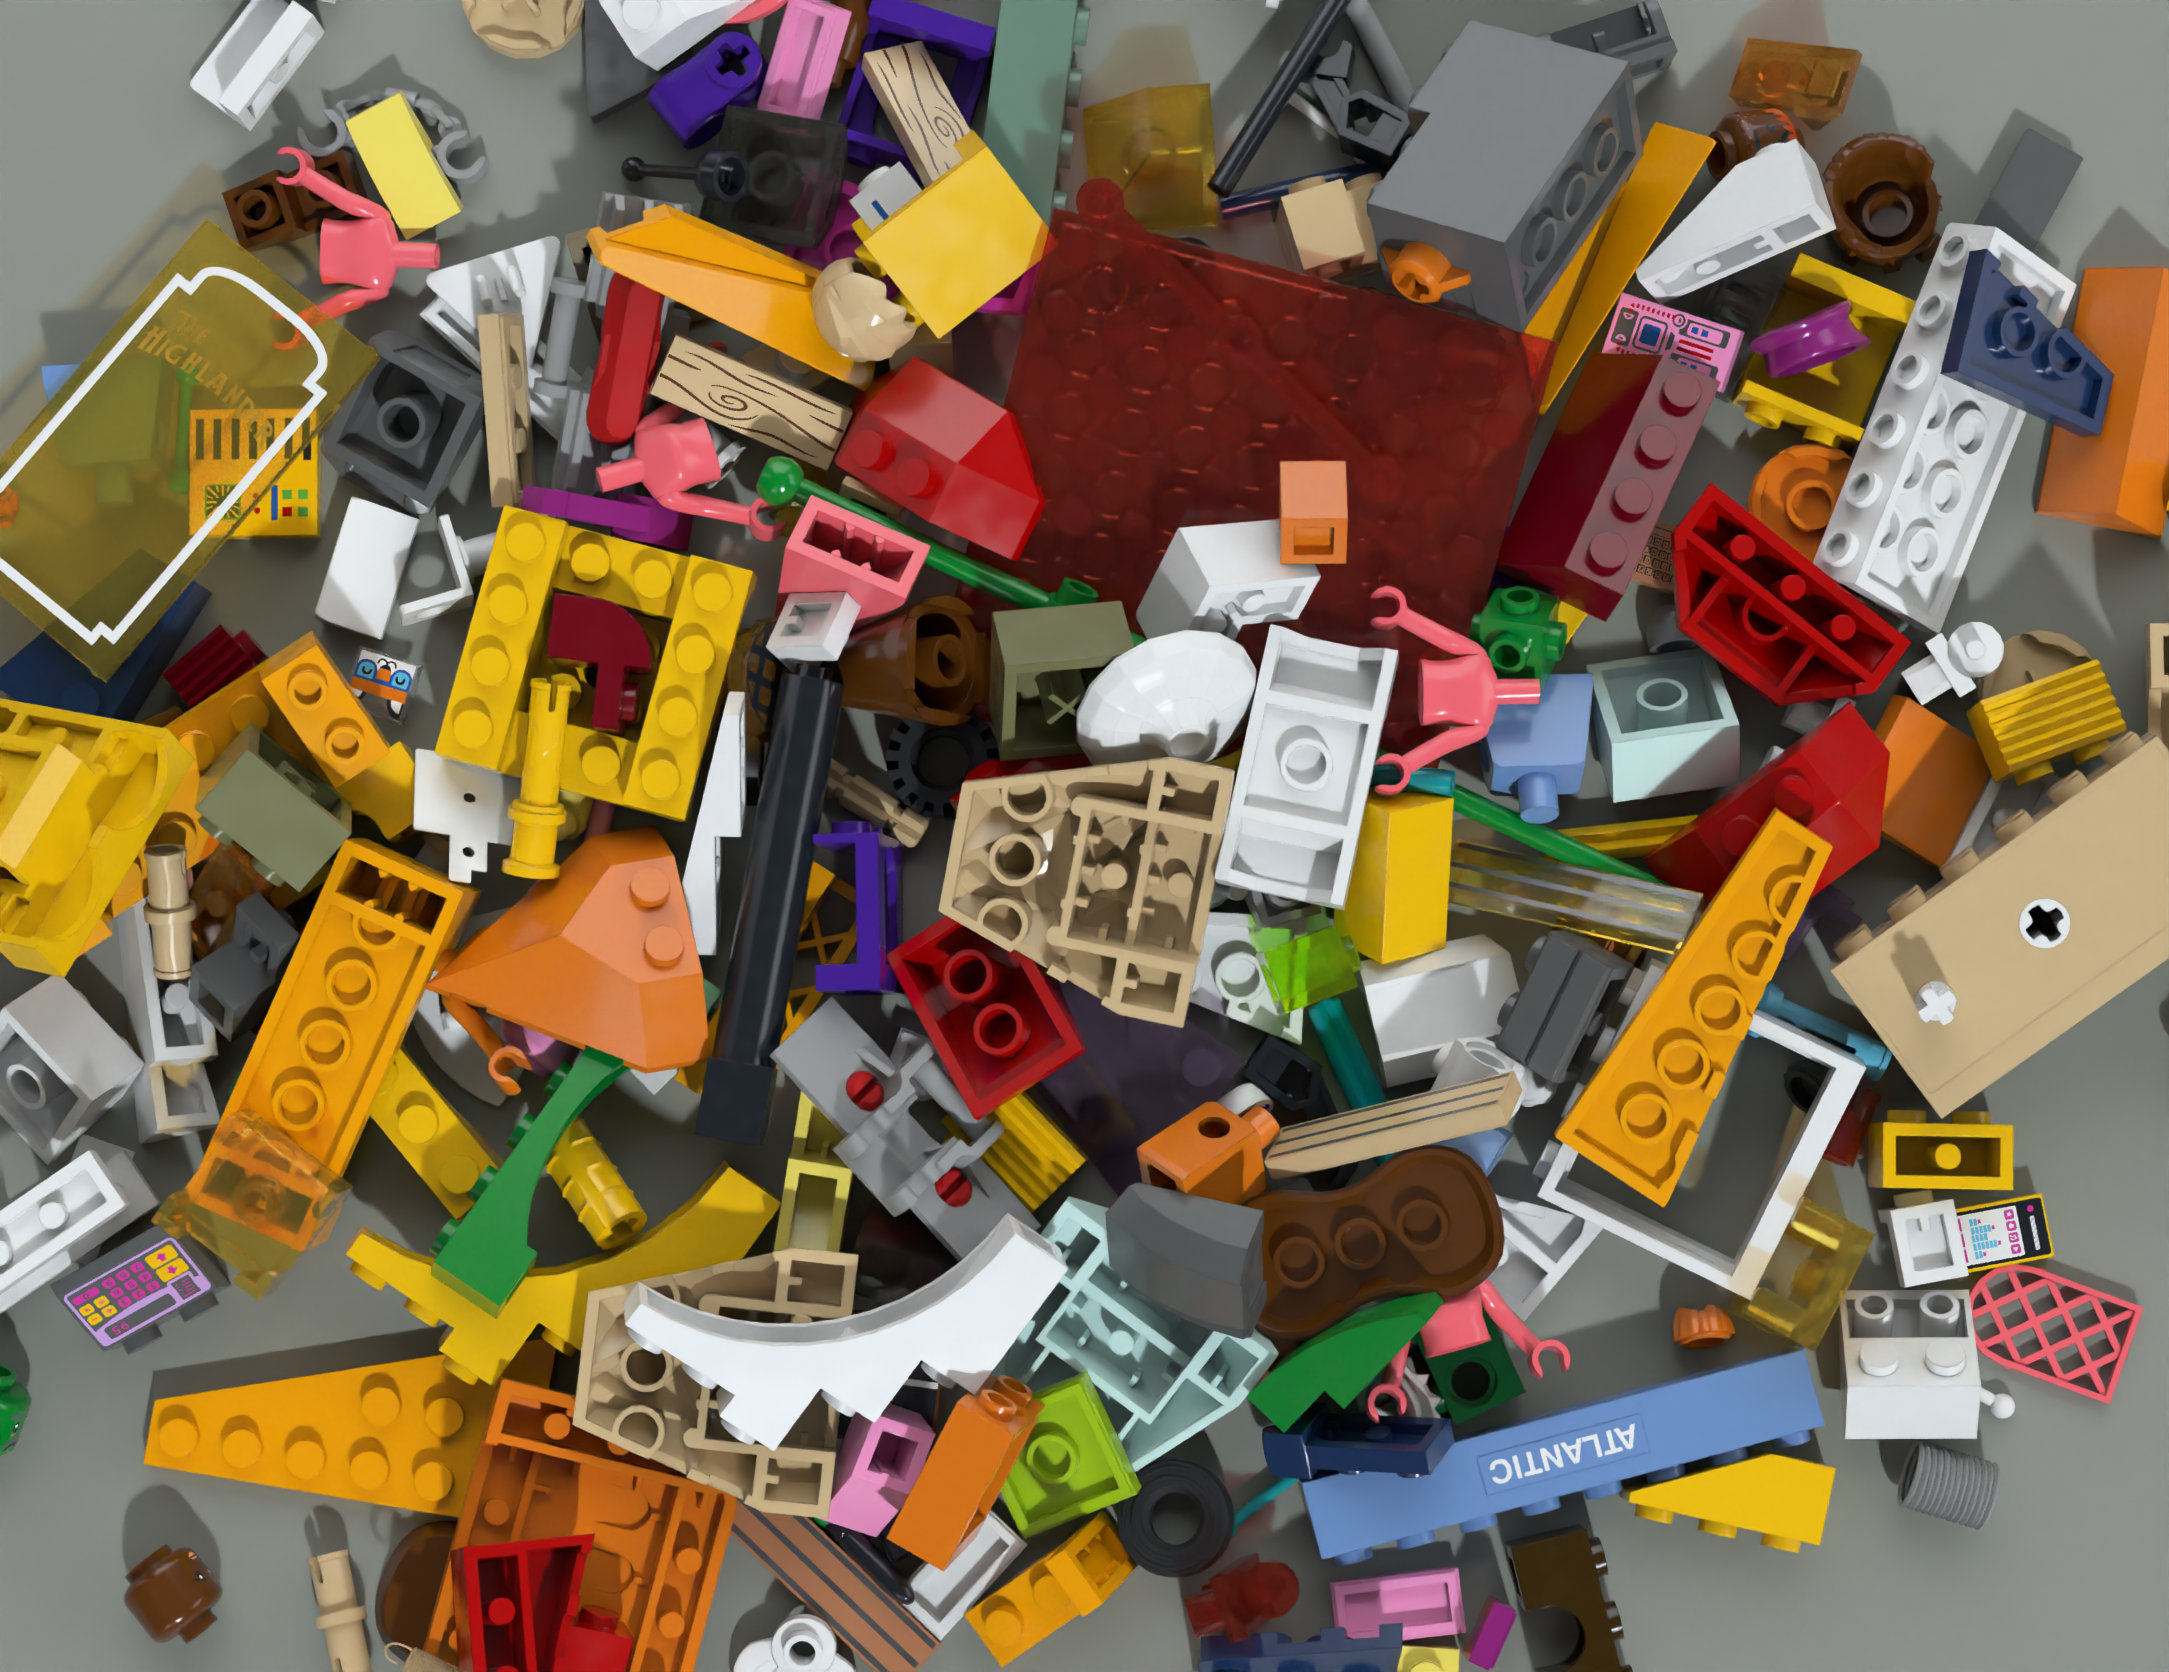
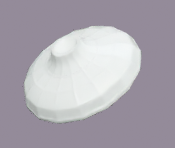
M1183 630L1148 639L1115 658L1089 685L1076 712V740L1093 765L1126 763L1170 756L1206 764L1219 757L1242 734L1250 718L1256 691V667L1243 645L1218 632Z

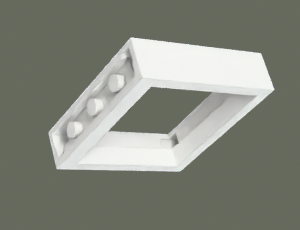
M1651 958L1645 972L1634 968L1618 1000L1619 1003L1627 1006V1009L1617 1029L1606 1025L1589 1060L1599 1065L1601 1064L1668 965ZM1758 1008L1755 1009L1749 1030L1830 1069L1734 1259L1568 1179L1569 1171L1579 1152L1562 1141L1558 1144L1548 1140L1532 1173L1542 1178L1537 1194L1538 1197L1749 1300L1866 1069L1863 1059ZM1579 1082L1576 1083L1560 1117H1565L1585 1085Z

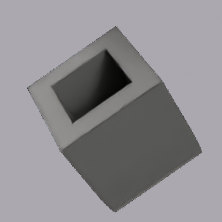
M257 891L237 904L233 939L192 966L189 1000L230 1043L261 1023L268 1013L300 940L298 927L292 917L280 907L273 908Z

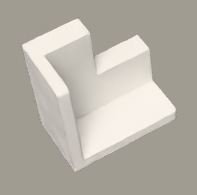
M1279 519L1180 527L1136 611V618L1147 640L1183 630L1218 632L1234 641L1244 624L1298 619L1321 575L1315 564H1280Z

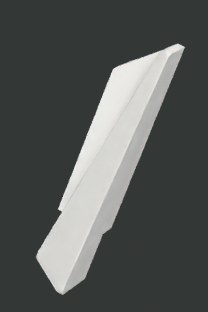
M189 868L187 870L189 899L195 901L197 917L191 921L194 963L196 964L205 957L192 869ZM149 895L117 915L129 1043L136 1055L145 1063L133 1081L140 1144L153 1143L217 1127L220 1121V1114L203 1063L213 1061L219 1056L215 1026L189 1000L191 976L175 980L159 979L154 976L151 924L145 922L143 906L149 902Z

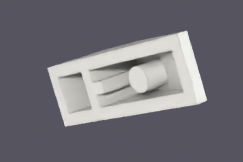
M1793 139L1787 143L1768 145L1759 150L1755 157L1737 164L1635 270L1638 281L1662 305L1837 229L1816 163L1800 143Z

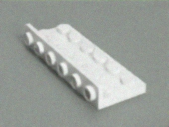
M1949 223L1946 226L1813 561L1814 565L1838 584L1849 587L1916 629L1934 634H1939L2027 413L1940 374L1969 252L1988 249L2001 262L1998 270L2014 286L2024 285L2039 300L2036 308L2057 328L2061 327L2077 286L1999 228L1962 223Z

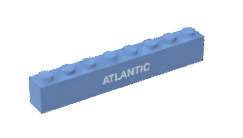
M1790 1347L1454 1437L1455 1442L1431 1475L1403 1478L1396 1473L1363 1472L1356 1475H1344L1337 1470H1328L1314 1474L1311 1479H1299L1319 1556L1322 1560L1334 1557L1336 1566H1345L1372 1558L1373 1552L1371 1547L1396 1540L1398 1549L1403 1550L1431 1543L1436 1540L1434 1530L1458 1523L1461 1533L1473 1532L1494 1526L1499 1523L1496 1513L1521 1507L1523 1516L1549 1512L1561 1507L1559 1496L1584 1490L1586 1500L1609 1496L1624 1490L1621 1480L1646 1474L1648 1483L1676 1478L1686 1474L1683 1463L1708 1457L1710 1466L1736 1462L1748 1457L1747 1446L1769 1440L1773 1450L1800 1445L1811 1440L1808 1430L1825 1426L1805 1350Z

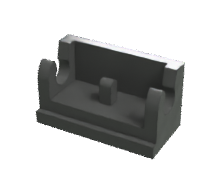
M1644 0L1637 3L1636 6L1550 34L1546 32L1535 36L1629 61L1632 80L1668 69L1677 53L1674 40L1670 36L1657 0Z

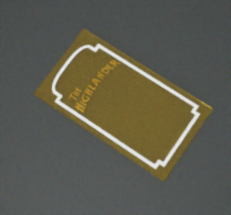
M205 219L0 458V595L87 666L94 677L101 678L107 682L381 358L376 354L372 346H366L225 234L218 224Z

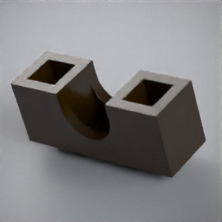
M1580 1524L1504 1542L1519 1605L1526 1612L1546 1607H1560L1570 1611L1577 1623L1578 1638L1570 1655L1558 1663L1535 1668V1672H1633L1630 1664L1620 1666L1614 1641L1624 1639V1632L1615 1601L1604 1602L1598 1577L1608 1575V1567L1600 1538L1598 1536L1589 1538L1587 1530Z

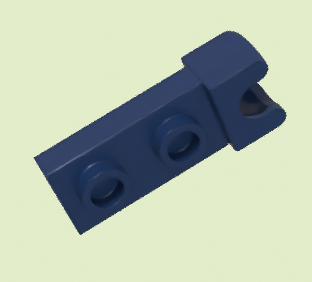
M1313 1402L1285 1433L1276 1425L1264 1427L1262 1430V1443L1266 1463L1274 1477L1311 1479L1318 1469L1337 1470L1344 1475H1356L1363 1472L1396 1473L1403 1478H1417L1431 1475L1455 1442L1451 1421L1448 1418L1378 1415L1379 1422L1374 1423L1367 1415L1329 1414L1326 1402Z

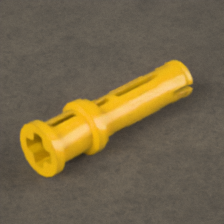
M532 678L520 797L513 799L512 805L508 807L507 817L513 820L510 856L503 859L501 871L524 878L554 879L558 878L560 874V865L554 862L558 826L565 824L566 811H564V805L558 803L570 691H572L573 684L563 680L552 679L551 689V683H547L546 678Z

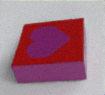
M1488 1595L1462 1652L1469 1662L1488 1671L1490 1668L1493 1669L1517 1616L1516 1610L1509 1603Z

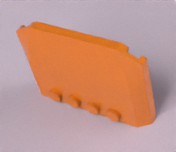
M500 1377L489 1405L450 1551L466 1546L595 1533L591 1554L587 1556L579 1591V1596L581 1597L577 1612H580L582 1605L590 1604L608 1608L620 1615L619 1621L625 1623L634 1639L625 1672H693L737 1509L736 1497L708 1484L705 1486L687 1478L686 1474L652 1458L648 1460L572 1425L576 1395ZM449 1552L423 1651L444 1660L447 1664L450 1663V1665L459 1668Z

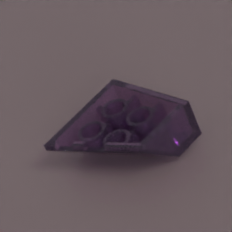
M1066 980L1060 987L1087 1051L1033 1086L1120 1197L1128 1186L1135 1183L1143 1184L1136 1149L1202 1104L1217 1102L1246 1058L1188 1019L1185 1020L1184 1027L1180 1028L1119 1015L1101 1005L1102 1000Z

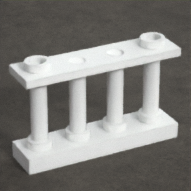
M88 1150L0 1211V1314L161 1204L127 1151H122L106 1163H103L95 1150Z

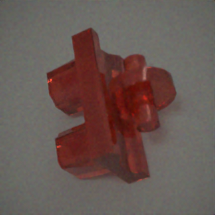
M1256 1552L1239 1557L1209 1579L1210 1581L1202 1586L1201 1592L1190 1594L1184 1601L1196 1637L1226 1629L1229 1642L1232 1643L1249 1638L1272 1618H1279L1291 1611L1297 1603L1300 1594L1299 1580L1294 1571L1285 1563L1277 1560H1263L1260 1562Z

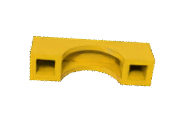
M401 1044L370 1116L456 1220H464L475 1204L467 1196L478 1178L489 1165L499 1171L505 1162L482 1134L445 1099L416 1064L404 1045Z

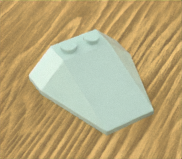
M1069 1196L1040 1234L1060 1248L1068 1270L994 1368L992 1375L996 1378L999 1375L1012 1377L1025 1384L1034 1393L1087 1371L1134 1472L1238 1407L1277 1358L1279 1352L1270 1339L1254 1329L1252 1336L1246 1339H1239L1215 1332L1182 1319L1143 1296L1127 1284L1109 1266L1105 1216L1109 1208Z

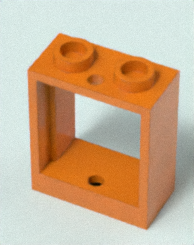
M990 1374L975 1395L968 1392L956 1403L886 1539L943 1572L976 1539L1045 1405L1031 1398L1033 1392L1029 1387L1012 1377L999 1375L996 1378Z

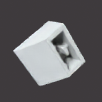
M1838 1290L1840 1394L1845 1439H1977L1981 1379L1969 1290Z

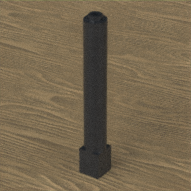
M796 664L794 674H781L712 1057H708L694 1135L765 1146L778 1074L776 1069L777 1063L769 1055L781 1042L816 845L813 844V834H818L845 688L844 685L833 682L834 671L828 668Z

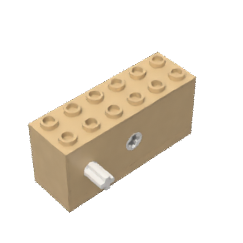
M2129 731L2099 753L2105 763L2085 777L2082 772H2079L2077 769L2045 792L2051 802L2032 816L2024 808L2018 810L1992 830L1998 839L1979 854H1976L1971 846L1962 850L1939 868L1944 879L1926 892H1923L1918 884L1914 885L1886 906L1890 918L1872 931L1863 922L1833 944L1835 947L1833 950L1837 956L1830 960V971L1941 1119L2169 959V750L2157 735L2147 732L2139 737L2136 732ZM2037 905H2040L2046 912L2057 908L2050 915L2054 926L2046 932H2043L2037 925L2030 927L2028 930L2026 929L2033 922L2028 912Z

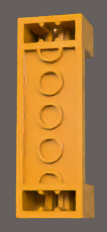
M313 631L305 634L162 727L168 729L195 760L77 958L113 935L114 917L149 895L146 859L144 858L145 849L152 845L164 843L182 844L187 848L186 867L188 870L225 845L212 837L198 822L202 815L195 810L199 780L250 721L322 780L328 778L335 789L391 753L384 734ZM0 866V878L19 882L5 867Z
M347 838L344 841L186 1199L303 1252L328 1241L353 1185V1182L342 1177L425 992L426 983L430 980L442 951L458 948L483 890L470 884L450 881L448 874L368 838Z

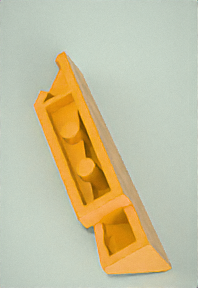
M1655 122L1650 129L1643 145L1644 154L1634 167L1629 181L1624 182L1541 307L1518 338L1522 359L1526 362L1534 396L1533 407L1535 413L1543 417L1635 273V270L1644 259L1717 143L1714 139L1659 122Z
M666 204L644 210L643 221L608 233L598 226L590 229L586 235V239L601 265L862 391H865L872 383L876 361L859 363L842 356L826 343L815 324L812 309V290L817 278L822 273L821 270Z

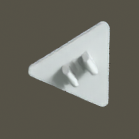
M548 236L431 272L427 276L426 282L433 292L477 332V315L522 312V315H524L527 368L529 371L534 365L551 294L552 278L555 277L561 251V243L557 237Z

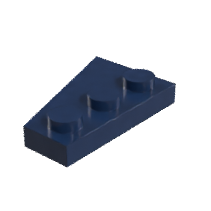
M1988 249L1970 251L1940 374L2081 437L2100 435L2114 374L2067 327L2057 328L2036 308L2039 300L2024 285L2014 286L1998 270L2001 262Z
M1403 1623L1379 1624V1637L1356 1639L1347 1637L1345 1627L1320 1628V1635L1313 1636L1306 1642L1292 1643L1291 1637L1278 1631L1201 1637L1198 1672H1397L1403 1644Z

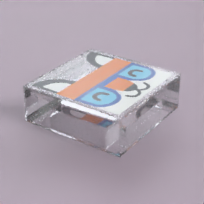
M360 646L348 683L371 717L405 727L424 667L415 662Z

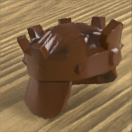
M1885 132L1863 134L1862 137H1857L1848 142L1845 147H1841L1832 157V162L1828 163L1822 175L1825 180L1823 187L1837 228L1828 233L1831 234L1842 250L1841 261L1852 268L1858 262L1882 266L1884 274L1900 271L1902 262L1913 256L1921 262L1930 260L1935 256L1941 241V236L1935 230L1938 213L1943 211L1940 200L1942 196L1937 193L1936 184L1931 179L1935 161L1927 153L1926 148L1914 138L1908 135L1903 136Z

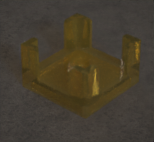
M247 1108L229 1114L212 1137V1140L218 1143L187 1186L183 1190L172 1193L151 1221L177 1240L190 1235L238 1270L240 1274L233 1278V1283L258 1301L278 1290L354 1186L253 1110Z
M1800 1197L1784 1233L1813 1248V1251L1798 1266L1789 1286V1290L1792 1292L1788 1299L1760 1287L1754 1291L1750 1300L1733 1292L1724 1310L1791 1346L1815 1352L1875 1234L1805 1197Z

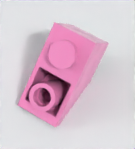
M889 1403L874 1423L856 1411L850 1421L835 1460L829 1519H818L873 1537L879 1535L904 1505L924 1466L936 1434L921 1414Z

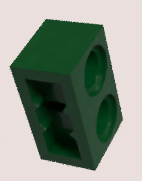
M1483 1305V1317L1491 1341L1431 1358H1425V1349L1420 1332L1411 1339L1408 1357L1419 1353L1429 1374L1426 1385L1431 1393L1441 1398L1435 1410L1439 1415L1446 1412L1450 1421L1455 1425L1526 1393L1500 1334ZM1476 1362L1482 1367L1485 1374V1384L1482 1390L1470 1398L1457 1396L1451 1384L1454 1370L1462 1363Z

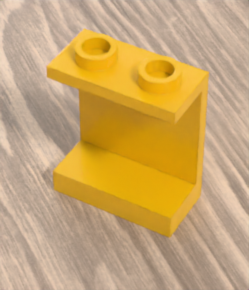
M971 130L953 144L954 148L963 158L961 161L873 230L868 227L861 217L851 224L863 242L854 252L877 280L888 274L901 291L892 300L895 304L907 308L906 319L909 322H915L917 328L925 322L938 339L1060 245V242L974 130Z
M1799 253L1788 268L1761 335L1810 316L1836 303L1851 300L1852 305L1849 311V318L1854 326L1861 333L1870 337L1872 341L1865 348L1844 358L1801 373L1779 378H1771L1767 373L1764 356L1753 352L1732 403L1745 408L1743 415L1758 425L1778 429L1780 424L1804 433L1802 440L1806 444L1819 443L1848 452L1862 437L1864 429L1860 425L1896 339L1906 328L1916 301L1808 255Z

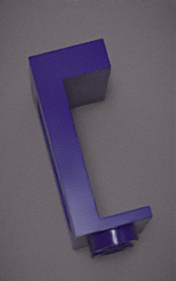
M872 0L868 11L870 27L838 123L837 125L831 124L828 132L833 149L840 151L839 158L861 168L874 169L876 162L892 167L900 161L918 185L924 187L904 147L875 138L873 132L874 121L880 102L861 69L864 53L898 46L900 41L906 43L922 41L928 50L959 59L949 92L970 129L994 57L996 28L908 0Z
M868 821L833 822L832 834H813V844L837 853H855L857 964L815 965L816 991L839 996L904 994V989L886 958V954L904 943L902 842L883 835V827L871 826V822Z

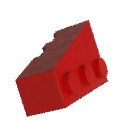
M595 1533L466 1546L450 1551L460 1672L564 1671L567 1643L573 1617L577 1615L581 1597L579 1596L587 1556L591 1554Z

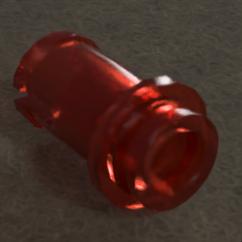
M1857 1085L1821 1157L1824 1160L1846 1168H1853L1857 1158H1864L1866 1152L1861 1146L1877 1104L1880 1103L1882 1098L1878 1093L1865 1088L1857 1111L1852 1112L1851 1109L1860 1085Z

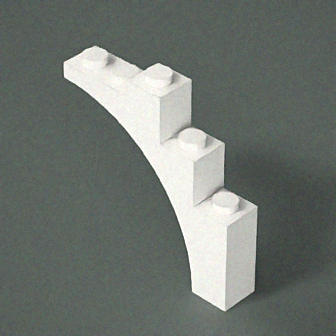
M1007 1213L991 1233L954 1267L933 1282L907 1296L870 1311L839 1319L809 1323H760L731 1319L697 1310L669 1299L638 1282L623 1302L625 1325L629 1327L627 1330L629 1336L641 1347L654 1354H660L664 1349L684 1362L682 1364L683 1370L693 1380L706 1388L714 1389L717 1384L721 1386L716 1392L719 1416L723 1418L721 1424L731 1435L749 1445H753L757 1440L774 1451L820 1388L823 1389L821 1392L822 1397L837 1411L849 1417H853L857 1411L875 1423L922 1360L921 1368L942 1386L952 1389L957 1383L975 1395L1067 1272L1068 1266L1058 1246Z

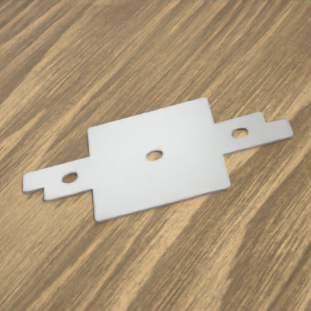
M417 748L415 750L413 829L449 836V880L469 884L471 882V870L478 872L487 871L488 842L511 846L513 820L507 817L508 807L512 805L513 799L520 797L521 779L444 759L435 754L434 751ZM464 794H472L475 797V801L472 803L465 801ZM466 847L471 848L474 851V855L472 857L465 856L463 849Z

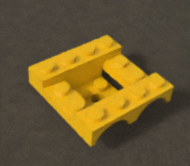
M504 505L434 753L444 759L521 779L532 688L530 686L531 679L546 678L547 683H551V689L552 679L571 682L573 688L570 691L559 789L689 824L693 812V800L701 763L727 690L729 666L737 633L746 605L757 582L754 571L695 555L690 557L574 527L564 520ZM557 591L571 595L605 599L624 609L672 621V624L630 613L649 636L655 649L658 669L657 676L632 673L631 682L640 683V704L636 722L626 721L624 736L601 733L591 727L596 689L588 681V669L555 665L547 657L554 595L558 593Z
M0 698V866L5 867L19 881L0 878V952L15 967L65 978L195 760L168 729Z

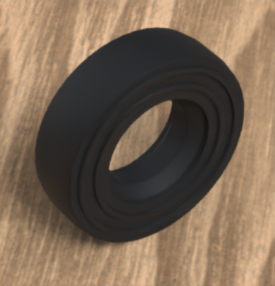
M1186 1460L1159 1461L1139 1471L1136 1476L1142 1488L1137 1495L1119 1501L1117 1510L1118 1532L1128 1554L1145 1570L1163 1577L1179 1578L1193 1576L1211 1567L1227 1549L1234 1528L1233 1504L1224 1484L1207 1468ZM1175 1492L1190 1497L1196 1504L1200 1515L1199 1526L1194 1536L1190 1540L1178 1545L1163 1541L1156 1534L1152 1525V1512L1156 1503L1163 1496Z

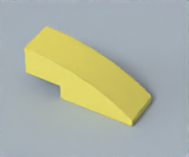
M802 1090L792 1151L788 1158L774 1251L794 1247L841 1253L855 1174L832 1150L845 1137Z

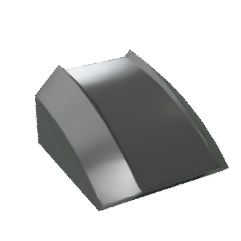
M387 330L374 335L369 340L322 443L321 453L342 478L407 514L431 513L458 470L485 420L482 374L427 345L420 338L393 330Z
M1142 1183L1128 1186L1105 1213L1109 1266L1127 1284L1143 1296L1176 1316L1209 1330L1239 1339L1251 1337L1267 1300V1281H1263L1262 1259L1264 1211Z

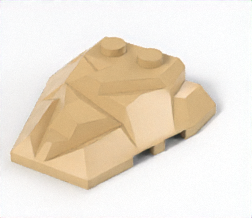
M1170 756L1126 763L1103 764L1084 768L964 781L961 787L938 911L1005 950L1011 952L1014 949L1048 969L1046 973L1065 983L1068 980L1102 1000L1101 1005L1119 1015L1183 1028L1202 952L1216 882L1214 877L1228 818L1227 814L1235 770Z
M793 1247L751 1258L728 1261L705 1268L588 1292L572 1425L648 1460L652 1458L686 1474L687 1478L705 1486L708 1484L743 1500L744 1504L759 1511L829 1519L840 1412L822 1397L821 1392L823 1389L820 1388L774 1451L757 1440L753 1445L746 1444L731 1435L721 1424L723 1418L719 1416L716 1392L721 1386L717 1384L714 1389L706 1388L693 1380L683 1370L682 1364L684 1362L664 1349L660 1354H654L637 1344L627 1332L629 1327L625 1325L623 1302L635 1285L640 1282L679 1303L703 1312L736 1320L760 1323H809L839 1319L852 1315L858 1254Z

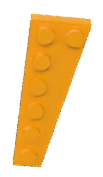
M1774 808L1555 1130L1554 1134L1557 1139L1661 1207H1665L1699 1137V1130L1713 1100L1717 1098L1725 1081L1726 1072L1741 1040H1744L1751 1025L1753 1014L1768 981H1771L1784 954L1788 938L1795 930L1833 846L1829 842L1777 808Z

